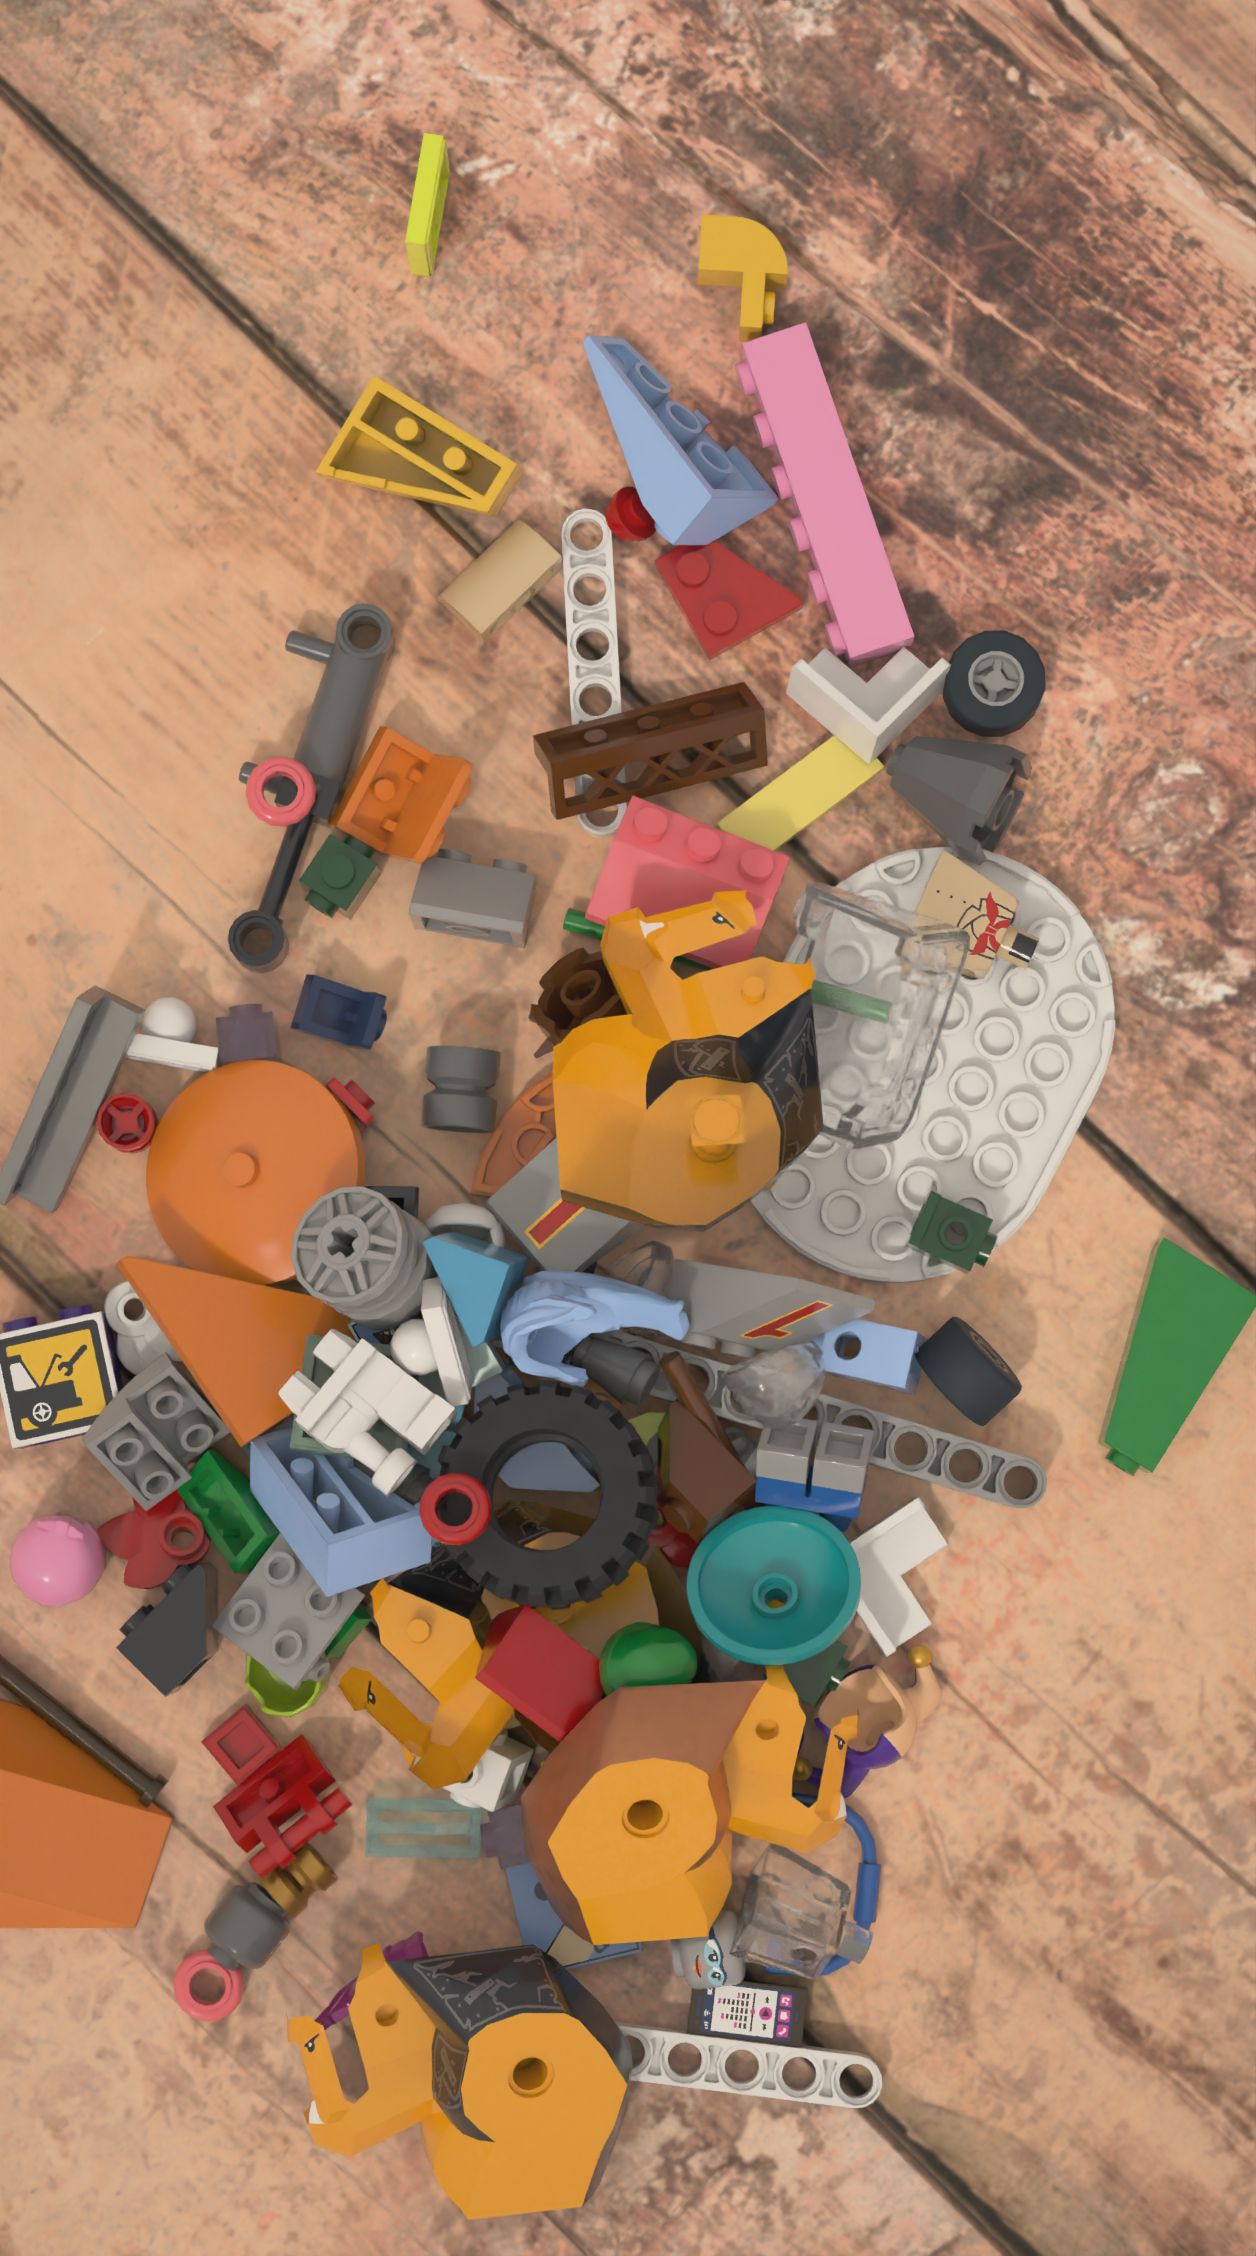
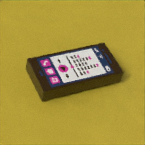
M744 1979L740 1984L701 1990L692 1988L687 2034L801 2047L808 1988Z

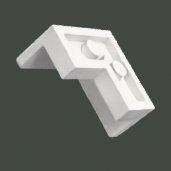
M903 647L866 683L827 648H824L809 664L800 659L792 666L786 694L870 765L943 692L946 674L949 672L951 664L944 658H941L929 669Z
M920 1497L912 1498L849 1540L856 1554L861 1574V1596L856 1614L886 1657L897 1651L895 1648L932 1624L901 1577V1575L948 1545L924 1509L925 1505Z

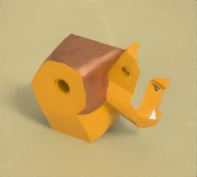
M765 1665L767 1679L761 1681L619 1687L598 1702L549 1754L521 1796L524 1842L530 1862L553 1911L570 1930L593 1945L708 1936L713 1922L724 1906L732 1885V1832L807 1854L837 1836L847 1817L846 1805L841 1793V1784L848 1740L858 1737L860 1717L858 1707L857 1715L842 1718L840 1724L831 1728L818 1800L810 1808H807L792 1797V1775L806 1716L799 1706L798 1695L789 1682L783 1665Z

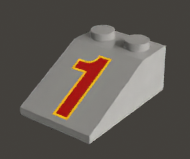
M557 1137L486 1201V1207L496 1216L498 1221L527 1255L531 1257L541 1271L563 1270L583 1272L646 1226L562 1201Z
M681 1259L674 1260L666 1297L670 1300H683L685 1302L682 1310L686 1312L690 1326L681 1343L714 1350L716 1341L722 1342L720 1353L752 1360L755 1349L780 1353L874 1311L876 1301L800 1278Z

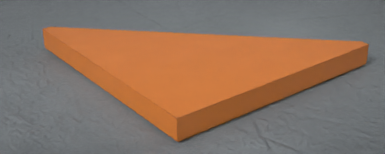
M125 1256L117 1263L129 1284L240 1447H243L293 1414L278 1393L293 1374L297 1371L300 1373L302 1371L307 1334L325 1336L333 1328L356 1340L347 1325L350 1320L313 1296L132 1256Z

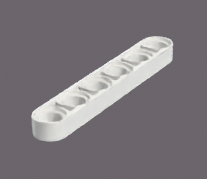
M592 509L577 510L569 515L563 524L561 534L572 725L622 713L612 531L608 527L605 516ZM591 522L601 529L603 539L598 547L585 551L574 546L570 538L571 532L579 523ZM596 577L602 581L606 588V594L601 602L588 606L577 601L573 591L576 583L582 578ZM591 631L601 633L609 643L606 655L595 661L586 660L581 657L576 648L579 638ZM594 686L604 688L612 698L609 710L599 716L585 713L579 703L582 693ZM625 767L615 777V779L622 783H625ZM587 774L574 777L575 796L584 794L595 779ZM625 802L617 805L618 815L615 821L608 826L599 827L593 825L586 818L585 813L577 815L579 825L585 833L594 838L604 839L612 837L618 830L627 809V804Z
M615 2022L624 2036H634L644 2046L645 2053L643 2059L638 2065L632 2067L631 2080L847 2108H864L872 2104L879 2096L882 2088V2075L876 2062L868 2055L859 2052L805 2045L795 2047L687 2034L685 2030ZM687 2042L699 2049L702 2060L695 2072L682 2075L671 2069L668 2063V2055L675 2045ZM736 2050L750 2051L758 2060L759 2067L757 2073L746 2082L733 2080L725 2070L728 2056ZM794 2057L806 2058L815 2067L816 2074L813 2082L803 2089H795L788 2086L782 2078L784 2065ZM852 2064L863 2065L872 2074L871 2087L861 2096L848 2095L840 2087L839 2078L841 2072Z

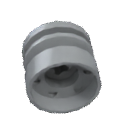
M363 1186L341 1187L320 1197L302 1215L293 1235L291 1261L297 1280L313 1297L334 1308L350 1321L371 1330L395 1329L402 1323L415 1319L421 1313L423 1280L439 1277L422 1243L434 1237V1235L422 1222L407 1211L402 1210L386 1196Z

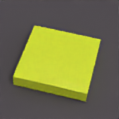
M423 134L405 239L411 274L430 277V274H433L450 177L447 145L442 135Z

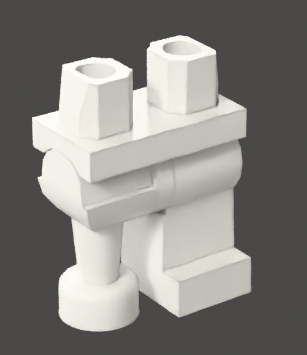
M332 1328L313 1351V1354L334 1371L331 1377L320 1389L302 1373L297 1371L280 1389L278 1394L292 1413L297 1416L295 1421L302 1430L326 1449L334 1453L346 1452L375 1472L372 1477L373 1486L388 1497L406 1479L417 1460L402 1448H397L390 1454L368 1432L377 1420H381L425 1456L458 1415L452 1405L424 1387L398 1365L378 1352L363 1338L359 1343H356L350 1337Z

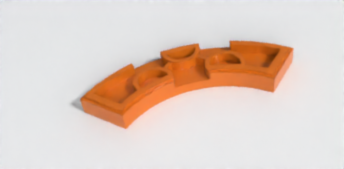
M553 1071L535 1082L521 1094L504 1114L497 1126H495V1132L490 1134L479 1158L474 1173L471 1195L491 1197L557 1137Z

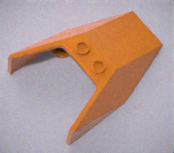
M0 1698V1928H136L173 1817L154 1802L146 1808L138 1801L141 1796L34 1710Z

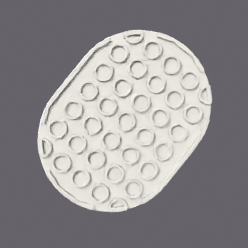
M933 847L902 851L876 860L874 863L840 882L819 902L804 922L783 961L784 963L801 965L810 959L816 974L814 979L893 1001L887 1023L812 1002L824 1128L802 1155L776 1178L775 1185L771 1189L761 1191L750 1201L764 1222L784 1242L816 1264L840 1274L876 1282L903 1283L921 1281L957 1271L950 1266L905 1247L926 1196L930 1191L993 1219L988 1232L998 1236L993 1250L1006 1242L1035 1210L1100 1086L1108 1066L1115 1033L1113 982L1101 945L1097 942L1090 927L1080 915L1078 908L1059 888L1039 873L1008 857L983 850L986 860L981 865H977L959 856L951 847ZM942 850L950 853L1019 900L1009 925L1040 938L1026 969L995 956L984 979L904 960L895 956ZM952 1223L946 1227L945 1237L951 1244L958 1245L964 1242L966 1231L960 1224Z

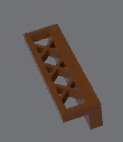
M745 682L533 735L535 755L548 776L551 812L556 820L629 802L632 795L638 798H645L768 766L764 708ZM750 732L751 751L727 756L721 752L732 736ZM694 747L701 751L689 767L676 770L668 765L681 749ZM640 760L648 765L635 781L622 783L615 779L627 763ZM584 774L595 779L584 794L565 798V779Z

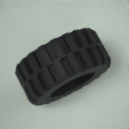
M540 1381V1386L527 1388L524 1383L507 1387L508 1394L494 1399L491 1395L476 1404L480 1410L469 1420L464 1416L452 1429L456 1433L450 1446L443 1445L437 1461L441 1464L439 1476L448 1473H464L479 1480L488 1491L492 1503L491 1519L485 1531L478 1538L460 1546H445L454 1560L460 1564L471 1578L501 1599L510 1600L519 1606L525 1604L533 1609H536L537 1606L550 1607L552 1610L570 1608V1604L583 1600L589 1603L602 1597L601 1592L611 1585H620L629 1576L627 1571L636 1560L641 1561L649 1548L647 1541L651 1530H656L659 1516L656 1509L657 1497L660 1496L658 1478L655 1475L652 1464L654 1462L632 1423H629L620 1410L609 1401H602L595 1397L590 1390L576 1385L573 1389L561 1387L556 1381ZM541 1442L561 1443L581 1452L594 1466L601 1486L600 1508L592 1526L577 1541L554 1550L532 1549L514 1541L500 1526L493 1506L494 1484L503 1466L520 1450ZM453 1492L442 1499L438 1514L445 1524L456 1527L464 1524L469 1519L473 1504L465 1494Z

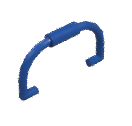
M792 1793V1797L807 1808H810L818 1800V1795ZM845 1803L847 1813L845 1822L853 1828L862 1848L863 1862L858 1863L853 1920L857 1921L851 1941L863 1947L871 1923L876 1922L881 1864H877L875 1839L865 1820ZM765 1938L763 1969L767 1973L800 1977L829 1975L851 1962V1960L836 1954L825 1961L816 1962L812 1975L804 1974V1969L798 1962L778 1960L780 1940Z

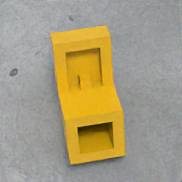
M702 214L698 285L742 287L739 341L748 342L760 338L762 335V325L773 326L775 292L764 290H786L788 265L785 252L774 234L756 221L737 216Z

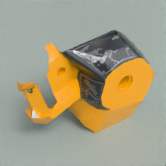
M379 1943L362 1949L361 1970L356 1982L355 1995L348 2010L364 2064L369 2090L355 2104L345 2100L343 2097L323 2025L315 2022L313 2016L288 2019L286 2013L288 2042L298 2045L313 2097L311 2107L303 2111L316 2146L352 2157L420 2122L422 2144L433 2172L445 2194L463 2211L467 2220L582 2207L593 2196L600 2185L627 2110L632 2072L631 2044L604 2006L554 1957L535 1945L530 1944L389 1962L385 1961Z

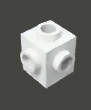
M504 1728L465 1781L442 1788L450 1791V1797L461 1805L471 1808L483 1807L491 1812H495L516 1801L534 1749L507 1737L508 1731Z

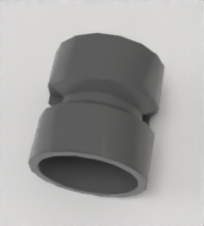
M461 1046L427 1047L425 1073L428 1074L427 1080L436 1086V1090L423 1095L421 1127L464 1133L495 1132L497 1101L487 1094L486 1090L495 1086L496 1079H499L500 1053L488 1049Z

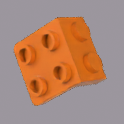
M380 726L329 826L345 835L349 834L357 838L383 857L421 864L426 858L432 857L440 848L446 832L443 826L452 808L459 806L470 790L471 778H469L473 764L462 757L433 754L389 727Z

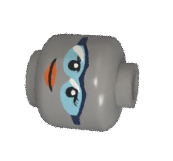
M731 1910L720 1911L706 1937L670 1939L676 1977H685L688 1985L697 1990L740 1984L745 1977V1963L756 1962L753 1930L751 1929L745 1957L730 1952L731 1948H737L739 1943L738 1917Z

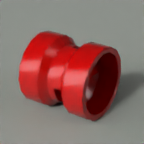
M121 1093L111 1096L102 1104L98 1111L96 1124L100 1136L107 1144L122 1153L135 1154L145 1151L150 1147L159 1120L157 1113L145 1100L134 1094Z

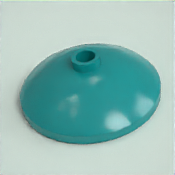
M764 1506L733 1515L707 1534L696 1549L690 1562L687 1575V1596L696 1625L702 1634L718 1649L736 1659L749 1663L783 1665L805 1660L820 1653L832 1645L844 1633L853 1620L859 1605L861 1574L859 1563L851 1544L832 1523L807 1510L784 1506ZM775 1599H781L786 1602L780 1608H770L767 1606L769 1602Z

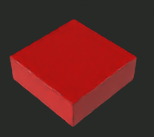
M247 1704L243 1705L201 1741L237 1786L283 1748Z

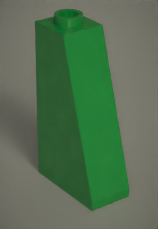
M1166 1238L1158 1240L1151 1250L1098 1440L1099 1444L1109 1449L1105 1459L1131 1476H1134L1138 1469L1145 1473H1153L1256 1308L1255 1294Z

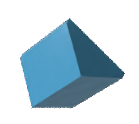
M458 1231L441 1234L423 1241L422 1243L472 1347L474 1348L501 1336L502 1309L514 1295V1292L521 1288L531 1257Z

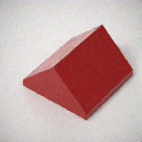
M524 1604L501 1612L491 1621L475 1679L560 1743L598 1703L604 1693L600 1682V1659L529 1605Z

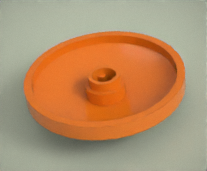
M245 1060L229 1063L202 1075L187 1086L175 1098L162 1116L151 1141L146 1167L147 1196L154 1222L166 1244L182 1262L196 1271L268 1287L297 1280L291 1261L293 1235L302 1215L320 1197L341 1187H365L366 1182L364 1146L357 1124L348 1107L317 1077L290 1065L267 1060Z

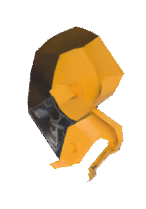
M746 890L715 892L711 901L645 917L641 910L636 907L607 918L600 949L604 964L628 1015L593 1019L574 1028L561 1043L553 1047V1092L562 1201L658 1229L704 1232L740 1210L802 1155L824 1128L811 993L812 983L816 974L810 959L805 964L798 965L776 962L761 956L697 973L684 980L670 969L674 957L744 934L751 926L757 925L753 907L746 899Z
M507 1500L494 1509L500 1526L510 1538L525 1547L537 1550H554L568 1546L581 1538L595 1521L594 1518L537 1502ZM647 1541L649 1548L642 1560H636L627 1571L629 1576L620 1585L616 1586L613 1584L602 1591V1597L586 1603L584 1600L572 1603L570 1608L552 1610L550 1607L540 1606L534 1609L581 1646L590 1644L592 1654L598 1659L601 1657L606 1641L613 1633L626 1625L635 1622H647L673 1629L682 1634L696 1651L698 1667L691 1684L705 1683L710 1678L698 1628L692 1616L683 1585L659 1547ZM445 1544L431 1553V1562L406 1570L388 1583L383 1578L378 1582L370 1594L373 1600L374 1618L379 1626L381 1644L440 1702L434 1721L422 1723L368 1670H358L353 1666L341 1677L338 1687L354 1711L365 1709L402 1745L404 1755L410 1765L409 1771L433 1790L465 1781L513 1716L516 1717L537 1745L547 1751L552 1752L560 1744L559 1741L475 1679L491 1621L499 1613L518 1607V1604L499 1598L471 1578L460 1564L454 1560Z

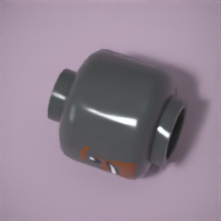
M253 1882L249 1888L241 1885L232 1886L205 1919V1932L213 1942L207 1951L219 1963L231 1971H235L239 1964L250 1969H259L266 1964L288 1936L289 1924L284 1917L287 1912L273 1899L264 1887L256 1882Z

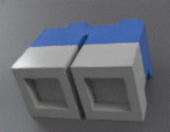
M767 1412L757 1447L755 1502L764 1503V1506H784L819 1512V1516L832 1523L841 1532L847 1531L852 1518H858L875 1430L823 1422L814 1465L812 1466L818 1421Z

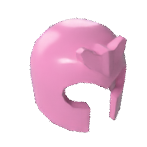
M61 1512L30 1522L19 1533L11 1548L10 1569L13 1580L28 1599L42 1606L63 1607L83 1599L95 1588L105 1568L106 1548L97 1532L98 1529L89 1520L83 1526L74 1518L60 1516Z

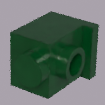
M930 1191L926 1196L905 1247L967 1274L971 1271L974 1263L985 1266L998 1236L988 1232L993 1219ZM957 1223L964 1227L966 1238L963 1243L955 1245L946 1239L945 1230L949 1224Z

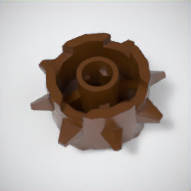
M584 947L576 949L558 960L540 979L539 984L544 991L538 1000V1005L531 1004L528 1018L531 1022L538 1025L547 1038L533 1055L537 1059L552 1052L553 1047L561 1043L574 1028L593 1019L628 1015L604 964L601 951L588 954Z

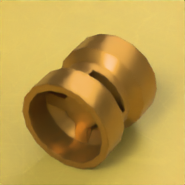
M309 1842L296 1851L298 1858L286 1868H282L279 1865L263 1879L258 1875L260 1882L268 1893L293 1918H296L308 1907V1898L316 1891H326L338 1880L331 1866Z

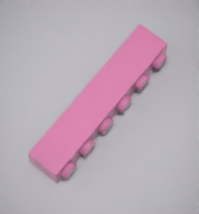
M806 322L742 343V362L735 364L737 377L745 396L754 393L760 414L753 416V422L762 448L768 446L773 448L778 466L771 468V474L780 500L790 498L796 518L788 520L790 531L798 552L808 550L814 570L806 572L816 604L826 602L832 622L825 624L824 627L832 653L835 656L843 654L847 666L852 668L897 653L903 647L906 649L912 648L915 636Z

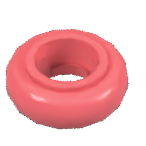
M274 757L264 760L253 769L247 780L246 799L250 810L259 820L271 826L285 827L298 823L308 815L315 802L316 786L312 774L302 763L292 758ZM278 776H286L292 779L298 788L294 801L285 807L270 805L264 796V789L267 783Z
M199 1950L186 1957L177 1968L173 1981L174 1996L180 2008L192 2018L202 2021L220 2020L231 2014L241 2002L244 1992L243 1973L239 1966L235 1971H231L219 1963L207 1950ZM211 1968L222 1974L225 1980V1990L219 2000L206 2002L195 1995L192 1989V1979L201 1969Z

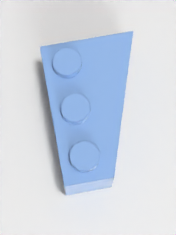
M293 1426L259 1436L251 1441L250 1492L326 1597L431 1562L432 1537L423 1528L419 1515L420 1502L413 1506L395 1493L387 1497L373 1486L370 1476L354 1466V1459L292 1451L289 1447Z

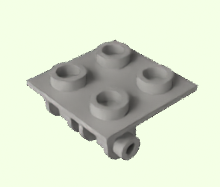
M279 1533L212 1624V1627L296 1690L303 1680L312 1679L318 1682L326 1676L330 1664L325 1660L326 1655L324 1651L365 1595L356 1588H352L326 1597L282 1534Z

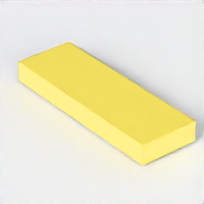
M834 735L717 823L716 827L777 851L882 772L884 765L878 758L868 765Z

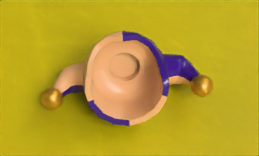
M916 1645L908 1652V1660L915 1667V1683L911 1688L902 1689L881 1667L870 1664L847 1673L835 1691L829 1689L817 1704L813 1720L827 1743L829 1742L831 1728L840 1724L842 1718L857 1715L858 1707L860 1715L858 1737L848 1740L841 1784L843 1798L852 1795L870 1769L884 1768L900 1760L913 1744L917 1725L929 1716L940 1703L942 1691L930 1666L932 1653L927 1646ZM797 1756L792 1779L806 1780L820 1789L823 1768H815L807 1758Z

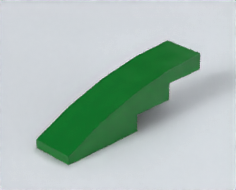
M207 1450L190 1471L192 1478L180 1486L178 1492L192 1513L200 1520L204 1530L234 1573H251L280 1532L250 1492V1481L217 1451ZM359 1603L324 1651L325 1658L340 1657L372 1620V1617L361 1603Z

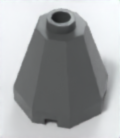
M915 736L906 746L899 744L888 762L886 773L892 776L890 782L892 791L959 856L977 865H981L986 860L982 848L993 853L1000 845L1016 815L1024 792L1015 788L1018 776L1028 780L1032 766L1027 754L1008 745Z

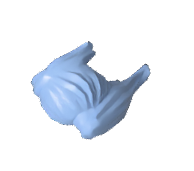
M546 1270L523 1279L524 1284L522 1288L514 1292V1295L502 1309L500 1331L504 1352L512 1357L515 1365L521 1372L553 1378L572 1386L584 1387L588 1381L586 1369L561 1362L565 1354L571 1351L582 1339H586L591 1333H605L619 1330L621 1327H645L659 1330L676 1340H682L686 1336L690 1323L686 1312L682 1310L685 1305L683 1300H670L647 1289L600 1275L574 1271Z

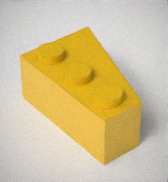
M375 375L371 378L316 470L317 474L326 479L496 518L524 472V469L517 463Z

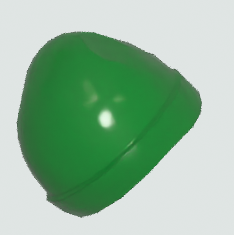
M635 1622L626 1625L611 1635L601 1652L599 1662L600 1682L607 1697L619 1687L691 1684L698 1667L696 1651L682 1634L673 1629L647 1622Z

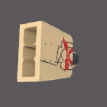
M942 850L895 956L904 960L984 979L995 956L1026 969L1040 938L1009 925L1019 904V900L950 853Z

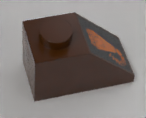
M676 1399L669 1405L658 1427V1483L660 1496L657 1497V1503L663 1508L664 1516L672 1527L681 1533H687L698 1543L745 1503L757 1480Z

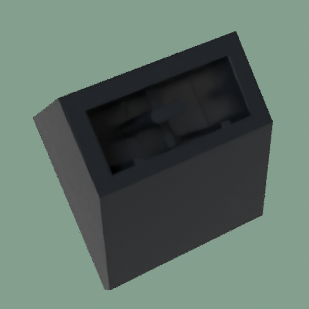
M210 1562L198 1564L196 1567L191 1563L188 1565L183 1564L161 1586L160 1589L167 1596L155 1608L151 1604L147 1607L143 1605L119 1629L126 1638L116 1648L165 1697L178 1692L218 1651V1631L212 1627V1624L218 1618V1570Z

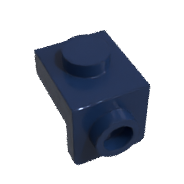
M306 974L290 1028L348 1048L370 1050L373 1043L382 1035L386 1025L387 1013L384 1010L386 996L376 992H364L317 975Z

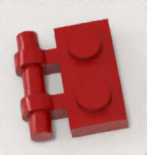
M301 1734L217 1802L213 1808L235 1843L246 1853L251 1851L260 1842L264 1844L265 1847L248 1860L254 1871L263 1879L279 1865L282 1868H286L297 1859L296 1851L319 1832L323 1835L330 1832L338 1825L336 1818L353 1804L340 1787L321 1800L319 1794L333 1784L336 1779L313 1744ZM303 1808L306 1814L281 1833L279 1827Z

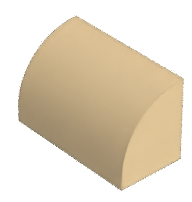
M516 520L437 596V599L484 645L563 569L562 556L530 526L520 520Z

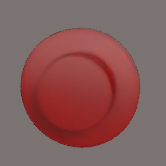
M624 487L613 494L605 510L606 522L612 533L625 542H640L651 537L656 532L655 520L642 505L637 489L634 487Z

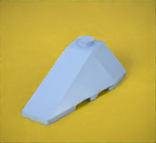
M588 335L582 344L640 500L655 520V529L665 540L673 545H708L771 508L779 498L750 460L735 445L726 452L705 432L704 429L710 421L698 410L692 412L684 405L673 401L668 396L671 391V384L624 338Z

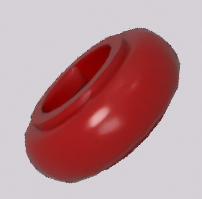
M448 1473L437 1477L426 1487L420 1498L419 1515L423 1528L433 1539L445 1545L460 1546L474 1541L485 1531L491 1519L492 1503L488 1491L479 1480L464 1473ZM453 1492L465 1494L473 1504L469 1519L464 1524L456 1527L445 1524L438 1514L442 1499Z

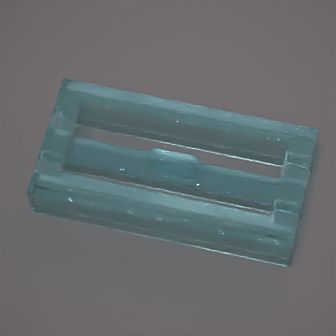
M367 1798L365 1857L481 1858L482 1807H467L455 1802L453 1799ZM379 1811L470 1812V1823L379 1821ZM379 1834L469 1835V1845L379 1844L378 1842Z

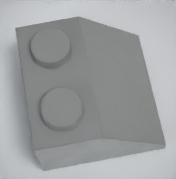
M439 849L437 857L432 856L422 862L409 909V915L415 929L525 948L537 884L536 875L526 873L527 865L505 859H494L493 867L470 863L472 855L450 849Z

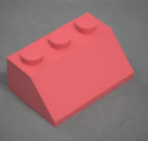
M632 795L611 844L584 918L605 926L609 916L636 907L641 910L645 917L711 901L715 892L746 890V899L753 907L757 925L751 926L744 934L679 956L712 969L750 960L778 894L791 857Z

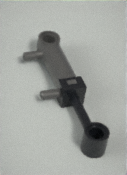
M362 603L351 606L343 612L337 622L334 644L295 630L289 632L286 639V651L326 664L293 758L302 763L312 774L316 786L315 802L308 815L298 823L288 825L258 911L252 910L243 913L235 919L229 929L228 943L230 951L242 967L251 972L266 973L273 971L283 963L288 954L289 942L286 932L282 927L284 921L279 918L312 822L332 829L329 823L344 794L343 784L385 664L394 651L395 638L390 620L383 610L374 605ZM363 625L374 626L381 632L380 639L371 648H358L350 642L354 630ZM248 761L243 763L239 773V781L247 784L253 769L258 765ZM278 776L271 779L264 790L276 794L274 803L277 807H285L294 801L298 788L292 779L286 776ZM261 928L272 932L273 945L268 952L259 956L250 955L245 952L244 940L252 930Z

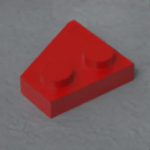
M716 541L708 545H681L655 560L658 572L709 660L803 609V603L799 596Z

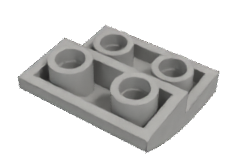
M165 1352L135 1376L111 1400L90 1426L82 1441L88 1450L147 1511L189 1481L192 1476L186 1464L230 1433V1430L211 1402Z

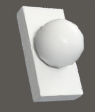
M162 997L153 1001L145 1009L146 1011L141 1020V1031L143 1034H135L125 1056V1059L208 1073L222 1066L224 1053L216 1047L190 1043L197 1030V1018L193 1009L184 1000L179 998Z
M439 1277L423 1280L421 1304L423 1319H411L399 1326L390 1342L392 1358L402 1370L410 1375H427L438 1369L447 1402L453 1407L469 1404V1399H471L472 1369L456 1312Z

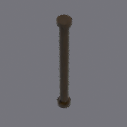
M0 1654V1684L141 1796L138 1801L148 1808L169 1781L161 1774L156 1778Z

